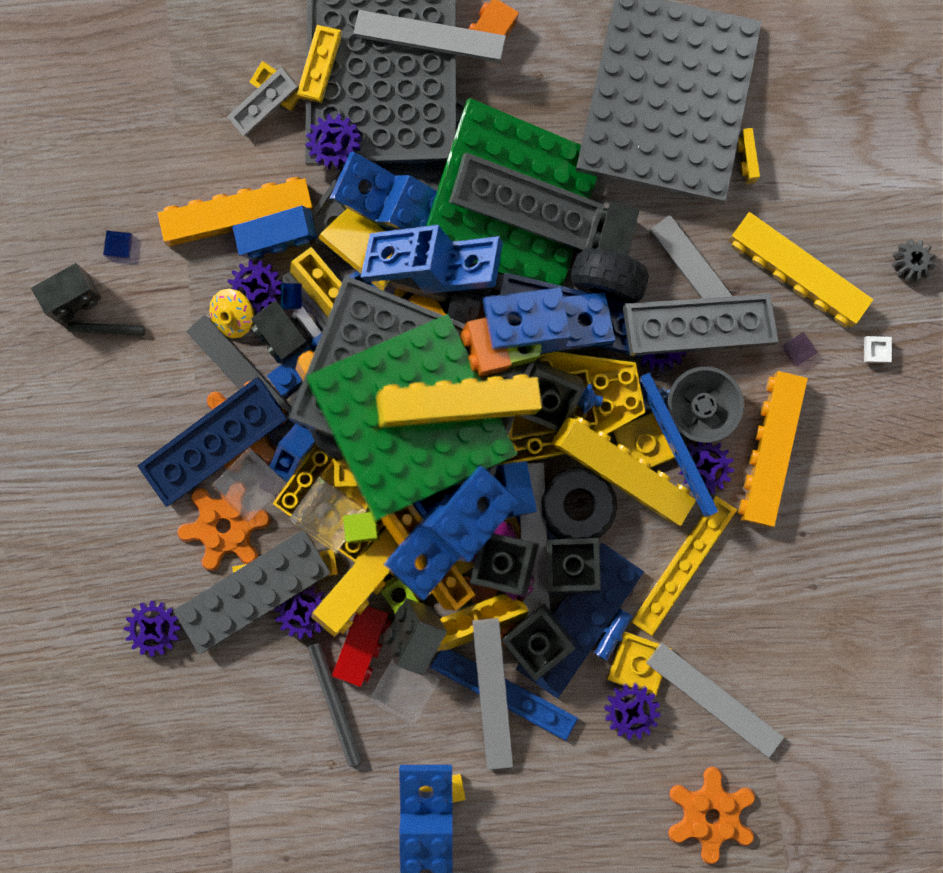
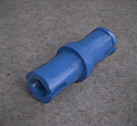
M619 609L609 628L606 627L604 630L605 635L594 651V654L608 661L617 643L623 640L622 635L633 616Z

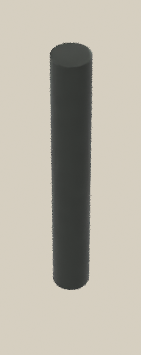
M68 322V332L144 336L145 326Z

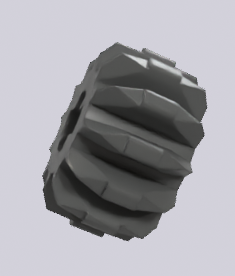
M909 239L906 245L901 243L898 246L899 251H895L892 255L897 260L892 263V267H899L900 269L897 271L896 276L904 273V279L907 282L912 277L915 282L921 281L922 277H929V270H933L936 266L931 262L936 258V255L928 253L932 247L928 245L923 248V240H919L916 244L913 239ZM913 257L917 259L914 265L911 263Z

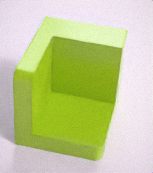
M371 512L343 516L345 540L348 544L380 540L378 521H374Z

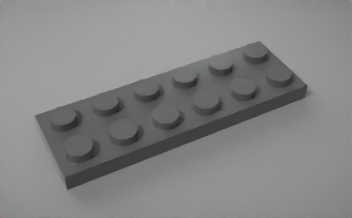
M469 153L463 154L449 201L450 204L581 252L592 247L604 204Z
M770 294L627 303L623 306L630 356L768 346L778 343Z
M303 529L173 611L200 655L331 574V571L306 529Z

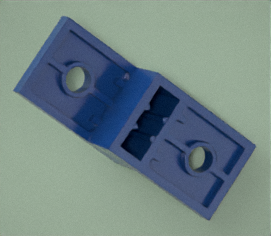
M350 152L330 199L382 228L393 231L425 227L437 191L410 175L396 176L361 155ZM361 180H364L368 185V190L365 194L360 193L358 189V184Z
M439 225L370 233L361 278L365 283L412 278L425 294L495 287L503 241L498 236L452 242ZM395 251L392 257L386 259V257L390 256L391 253ZM475 260H478V263L474 267L469 268V266L472 265Z
M561 288L484 297L483 299L492 350L541 344V353L612 344L615 341L605 292L563 297ZM516 315L520 318L521 324L512 326L508 323L507 317ZM587 316L591 321V325L587 327L580 325L578 317Z
M479 466L445 506L434 505L384 563V566L421 600H425L457 560L470 562L519 501L483 466ZM483 496L487 499L488 505L481 512L477 508V501ZM419 555H423L426 558V565L421 570H418L415 566V560Z
M400 765V873H421L425 869L431 870L433 873H453L452 765ZM423 786H429L433 790L430 792H423L420 790V788Z

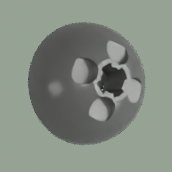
M697 367L686 371L674 382L668 395L667 407L678 431L683 436L693 441L707 443L721 440L736 429L743 415L744 399L739 385L729 374L713 367Z

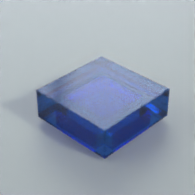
M106 230L103 255L105 257L130 259L133 234Z
M302 283L281 284V308L302 309Z

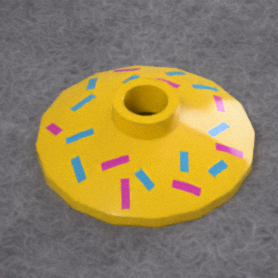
M224 289L213 296L210 302L209 313L212 323L220 332L230 338H239L247 334L254 324L251 320L254 317L253 308L247 297L234 289Z

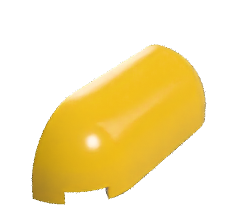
M499 595L449 614L440 619L447 633L437 651L449 650L473 641L474 620L499 618L501 630L523 620L528 616L529 610L522 601L518 599L513 601L507 595Z

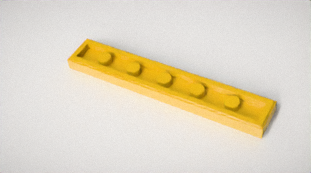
M714 496L712 499L718 512L708 518H704L702 514L630 621L650 636H653L737 511V509L718 496Z

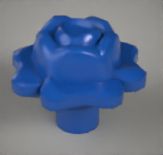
M589 384L584 389L577 406L582 408L583 414H587L593 406H602L603 397L597 396L592 388V384Z

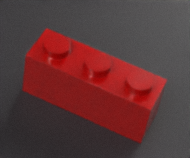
M369 605L361 615L357 612L355 613L352 621L353 624L350 626L334 668L333 677L360 687L363 685V682L369 683L373 668L369 666L373 657L378 659L383 645L378 642L381 634H385L392 621L388 619L389 613Z

